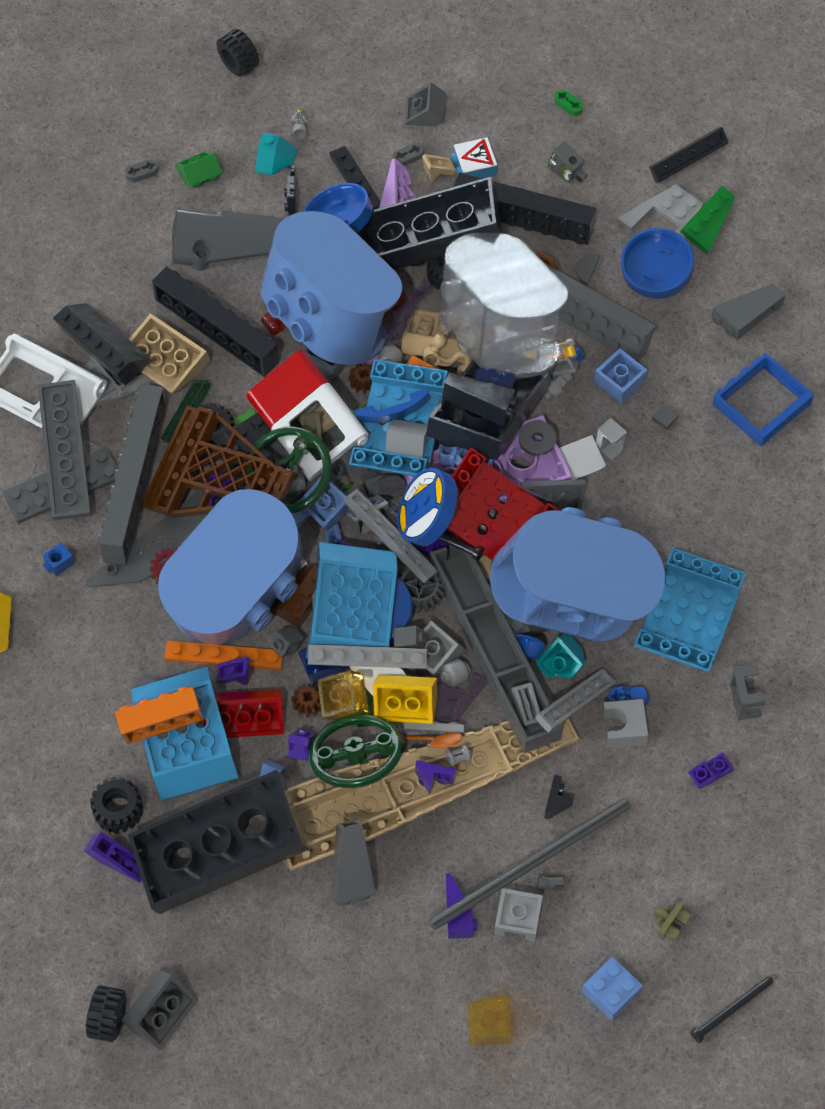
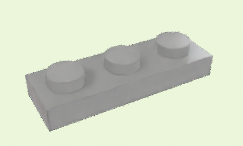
M434 721L433 724L404 722V736L436 737L446 733L464 735V725L457 722H450L448 724Z

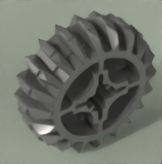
M405 566L404 572L399 571L397 578L405 584L410 594L416 597H412L413 610L416 608L417 612L420 613L421 609L424 608V611L427 613L428 607L434 610L435 604L440 605L441 599L444 598V592L437 573L429 579L430 581L423 583L408 567ZM419 582L421 583L420 593H418Z

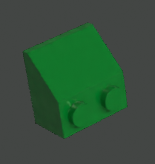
M208 151L174 164L185 184L193 188L201 186L205 180L212 181L217 179L218 175L222 173L215 153Z

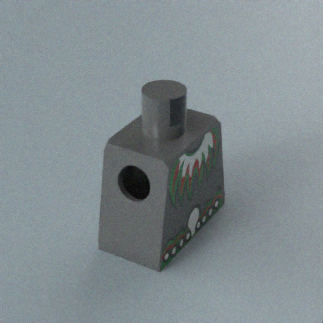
M565 141L553 150L547 166L552 172L568 183L574 178L582 183L588 176L581 170L584 160Z

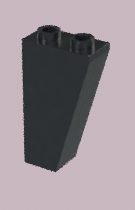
M452 373L448 374L444 383L442 399L504 426L506 419L511 418L512 410L517 402V398L514 397L515 390Z

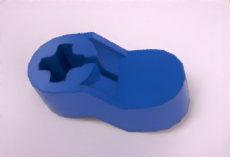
M615 687L610 690L608 695L610 702L643 699L644 706H646L650 701V695L643 687Z

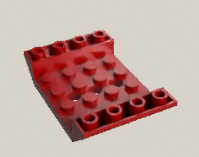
M470 448L452 474L457 486V502L453 517L446 529L471 547L483 548V555L493 561L501 547L529 519L542 512L559 510L550 503L544 505L485 462L487 458L473 448ZM500 493L505 494L507 497L505 504L498 501ZM489 509H493L497 513L494 520L488 517ZM479 525L486 527L485 535L478 533L477 528Z

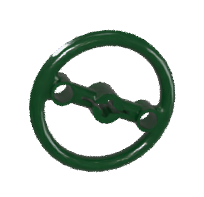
M282 427L263 435L253 446L261 451L274 439L283 436H298L293 442L294 449L288 459H282L277 463V467L293 471L296 474L294 480L299 476L297 465L303 455H307L311 451L312 445L319 451L323 465L322 476L316 489L304 500L295 504L285 505L290 513H296L313 505L325 492L331 477V458L324 443L312 432L299 427ZM306 442L305 447L299 449L300 444ZM252 449L248 454L255 457L258 456ZM254 465L246 469L247 474L253 472Z
M368 714L349 715L329 723L317 733L310 745L309 761L316 776L329 785L340 788L364 787L380 781L395 768L402 754V741L397 729L389 721L381 717ZM350 725H373L385 731V733L377 735L376 740L363 742L360 737H351L345 741L342 748L332 750L327 746L321 747L329 735ZM379 752L381 755L391 754L388 761L381 768L362 777L342 778L324 770L332 768L335 762L347 759L350 764L357 765L365 762L367 754Z

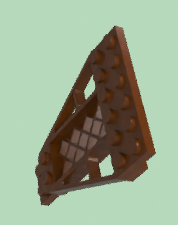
M186 406L140 506L173 518L209 514L215 507H207L212 496L216 495L223 498L232 493L229 491L234 488L235 491H238V486L245 482L248 486L246 489L265 492L283 503L296 474L291 470L280 468L273 464L215 411L202 407L197 409ZM218 422H221L232 432L225 448L209 444ZM237 440L243 441L259 457L234 451L233 448ZM207 452L209 457L201 461L203 454ZM223 456L224 462L216 465L215 460ZM239 461L240 466L232 470L230 465ZM211 463L213 468L204 471L203 466ZM254 465L256 470L247 474L246 469ZM227 467L228 472L220 476L219 471ZM200 469L201 474L193 478L195 471ZM243 472L244 477L236 481L234 475ZM215 473L216 479L208 482L207 477ZM231 478L232 483L224 487L223 481ZM192 488L205 492L198 508L178 510L187 489Z

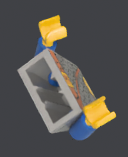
M567 339L565 342L551 345L543 356H537L536 352L525 353V357L553 366L552 376L576 372L579 362L584 359V354L573 339Z

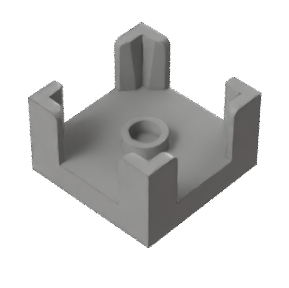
M502 888L494 935L505 936V932L525 935L526 941L535 942L543 895Z

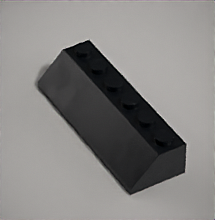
M87 303L67 305L53 317L58 326L125 386L152 361L151 358Z

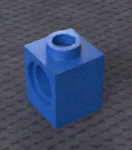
M62 542L43 554L44 568L48 573L53 572L55 576H58L75 564L73 555Z

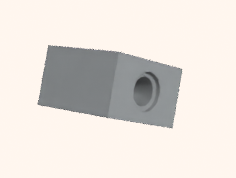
M643 699L603 703V718H617L625 726L621 730L609 731L607 733V748L647 744L648 730Z

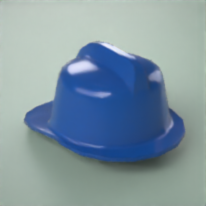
M514 635L528 662H531L532 659H540L544 648L547 647L544 642L526 635Z

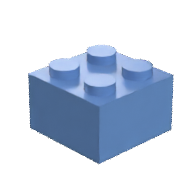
M619 348L595 370L594 383L622 404L646 382L648 370Z
M321 477L298 502L307 498L316 489ZM330 479L320 499L305 510L323 528L329 530L350 509L343 502L348 495Z
M611 957L583 985L582 993L613 1021L641 993L643 985Z

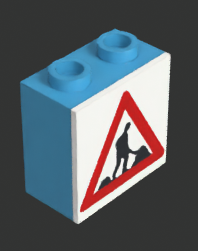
M488 138L454 145L451 159L453 164L457 165V176L459 172L483 179L497 176V163Z

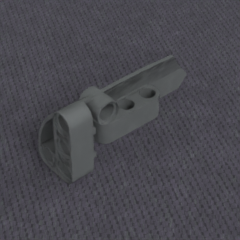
M176 209L172 227V264L189 265L191 263L193 269L202 271L206 268L207 263L268 255L275 230L285 218L223 210L206 213Z

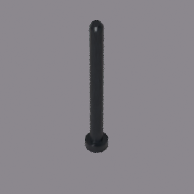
M445 534L438 538V540L472 555V559L479 561L483 555V548L471 547Z
M766 977L701 1028L691 1030L692 1037L697 1043H701L704 1040V1035L773 983L772 977Z

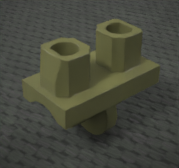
M678 901L670 915L668 913L671 908L667 905L663 910L657 908L654 911V914L658 917L655 923L660 925L664 921L658 937L662 940L666 937L675 942L681 930L673 926L674 922L677 921L684 926L689 922L691 914L683 909L684 904Z

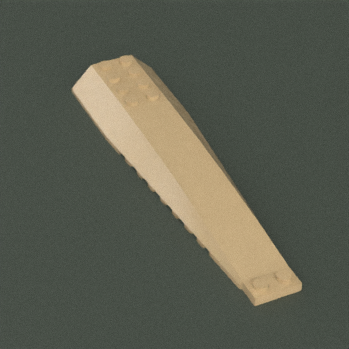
M568 718L560 724L562 727L561 740L524 753L509 722L505 721L500 723V725L488 726L477 732H467L462 736L461 742L449 747H433L430 743L425 747L409 749L408 752L401 754L398 764L386 777L368 786L340 788L329 785L317 777L288 788L309 850L288 858L283 862L292 871L334 855L336 824L354 819L362 824L365 842L370 841L546 755L578 742L579 737ZM465 744L470 753L471 761H464L452 767L456 769L454 784L443 785L434 780L431 793L429 794L415 773L416 760L451 768L445 751L459 749ZM391 755L380 760L379 758L371 760L363 765L357 764L336 770L330 774L342 778L362 777L381 768Z

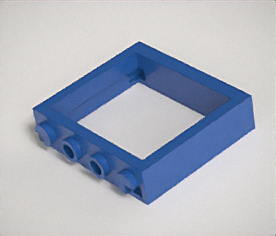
M765 353L760 358H755L752 365L748 368H743L735 379L731 378L723 389H718L717 393L713 396L712 405L761 447L810 406L814 394ZM765 369L799 399L759 431L725 400L761 370Z

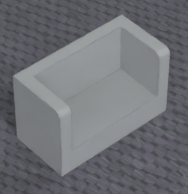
M612 418L598 428L596 445L599 451L610 461H613L625 450L627 431Z

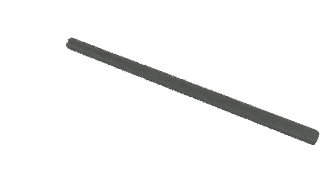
M627 799L620 800L429 920L431 928L434 930L439 929L624 813L631 807Z

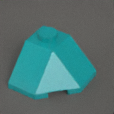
M262 133L258 145L255 172L274 175L279 170L292 166L298 150L279 135Z
M571 635L558 636L535 664L547 678H574L585 665L583 648Z

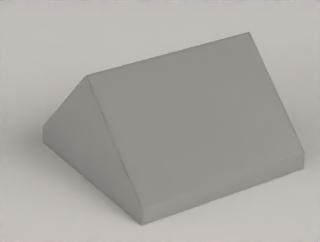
M393 419L387 429L385 452L424 458L428 436H426L427 424Z

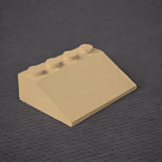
M412 308L403 332L401 351L411 356H423V349L428 345H433V337L437 334H442L447 342L443 348L439 349V355L449 358L454 353L463 351L467 352L473 360L477 353L482 327L481 325H470L463 321H454V314ZM429 355V356H428V358H434V357H435L434 355ZM459 359L457 362L465 363V360Z
M151 313L129 338L134 345L152 360L140 373L171 394L177 392L199 375L210 362L206 350Z

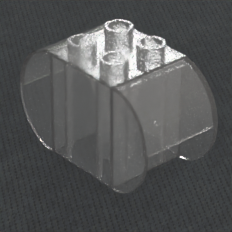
M472 233L454 240L447 247L444 259L441 306L438 315L442 331L450 333L454 337L459 350L463 354L468 353L479 367L492 374L507 378H528L540 375L553 368L560 357V347L556 342L559 310L566 304L568 296L564 284L521 240L503 233Z

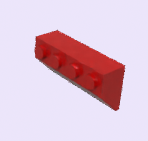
M282 689L214 693L227 738L284 734ZM206 719L203 720V725L205 727L207 724Z

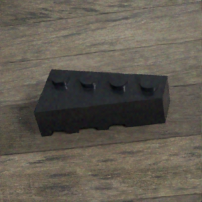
M258 413L233 427L252 445L263 435L271 431ZM229 430L213 440V444L225 448L232 432ZM240 439L237 440L233 448L234 451L249 454L251 450ZM239 461L230 465L232 470L239 465Z

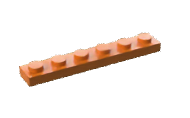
M168 640L164 657L165 661L218 665V663L248 657L250 658L249 668L281 671L283 658L272 649Z

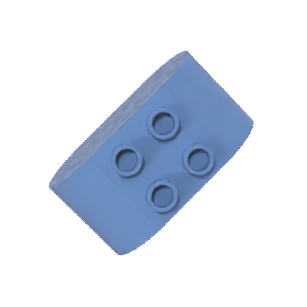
M306 211L286 217L277 226L260 291L270 315L274 318H279L290 329L291 335L296 341L303 342L312 353L324 360L343 365H355L373 359L383 348L386 332L381 322L384 313L399 300L402 292V283L398 274L343 220L328 213Z
M251 489L234 491L223 497L165 563L159 575L158 590L161 602L167 613L185 635L203 644L226 645L240 640L252 628L259 633L266 627L273 617V614L269 612L271 605L277 598L283 603L288 601L299 586L295 583V577L298 575L302 565L303 545L292 514L277 498L265 492Z
M568 507L562 509V511L542 512L529 519L497 552L491 566L490 584L494 599L500 609L516 621L595 642H609L620 637L628 630L633 621L645 617L656 607L663 593L665 572L658 552L645 537L635 531L622 528V522L617 519L601 518L599 521L585 518L584 511Z

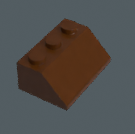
M305 565L301 568L295 577V583L299 585L295 593L285 603L277 598L269 611L300 628L313 611L312 596L316 589L318 567L315 565Z

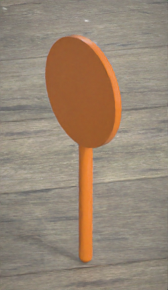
M446 733L436 737L404 736L406 740L431 741L433 747H449L462 741V735L459 733Z

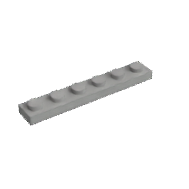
M358 489L346 496L343 502L391 551L396 552V556L423 583L427 582L438 572L409 541L401 537L400 532Z
M308 645L307 665L426 669L427 649Z
M602 668L538 713L535 719L549 733L613 687L616 681Z

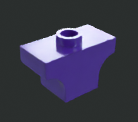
M298 729L291 733L288 739V757L309 760L310 745L317 733L306 729Z

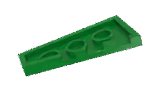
M722 185L680 232L701 251L708 254L735 196Z

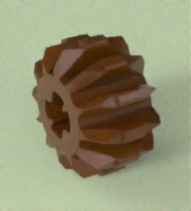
M365 363L362 366L356 364L355 369L351 368L348 379L351 388H355L357 393L361 390L364 395L366 390L370 392L372 364L366 366Z
M309 683L307 688L301 685L300 690L295 689V696L291 697V701L294 703L292 705L293 709L298 710L299 716L305 712V717L308 718L309 713L316 716V710L322 712V705L325 704L324 693L319 691L317 685L311 688Z

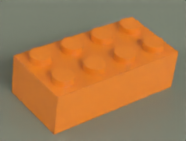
M188 686L179 688L177 692L172 694H160L158 698L153 700L144 699L134 706H123L119 708V711L115 712L121 735L127 745L204 720L198 697L193 687L189 688Z

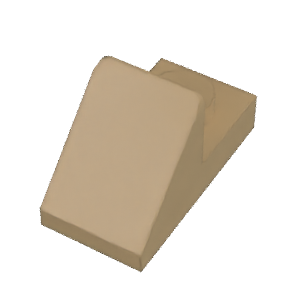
M427 154L422 156L425 171L431 182H434L440 174L453 176L456 173L450 158Z

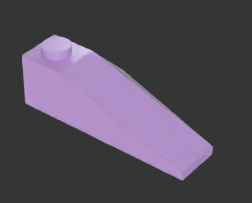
M395 158L391 161L380 208L416 198L415 193H412L409 188L412 183L407 167Z

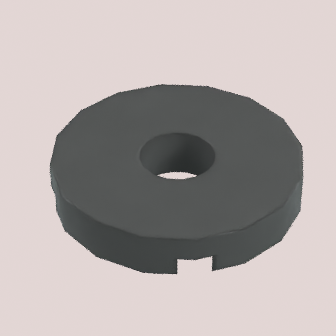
M531 421L522 426L519 431V445L529 455H546L553 450L556 444L554 428L546 422ZM540 436L542 440L534 441L532 437Z

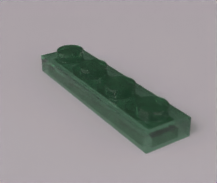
M207 380L193 381L161 437L164 443H170L186 406L199 407L211 386Z

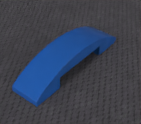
M427 388L410 393L411 401L376 412L372 405L355 410L358 421L390 422L393 419L398 420L414 413L424 406L431 397Z

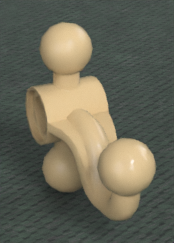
M442 334L435 335L432 339L433 345H428L423 349V361L433 367H437L438 365L450 366L457 360L464 359L465 363L460 364L457 369L458 374L461 376L471 363V356L463 351L456 352L449 358L439 355V349L443 348L447 341ZM429 355L435 356L434 358H428Z

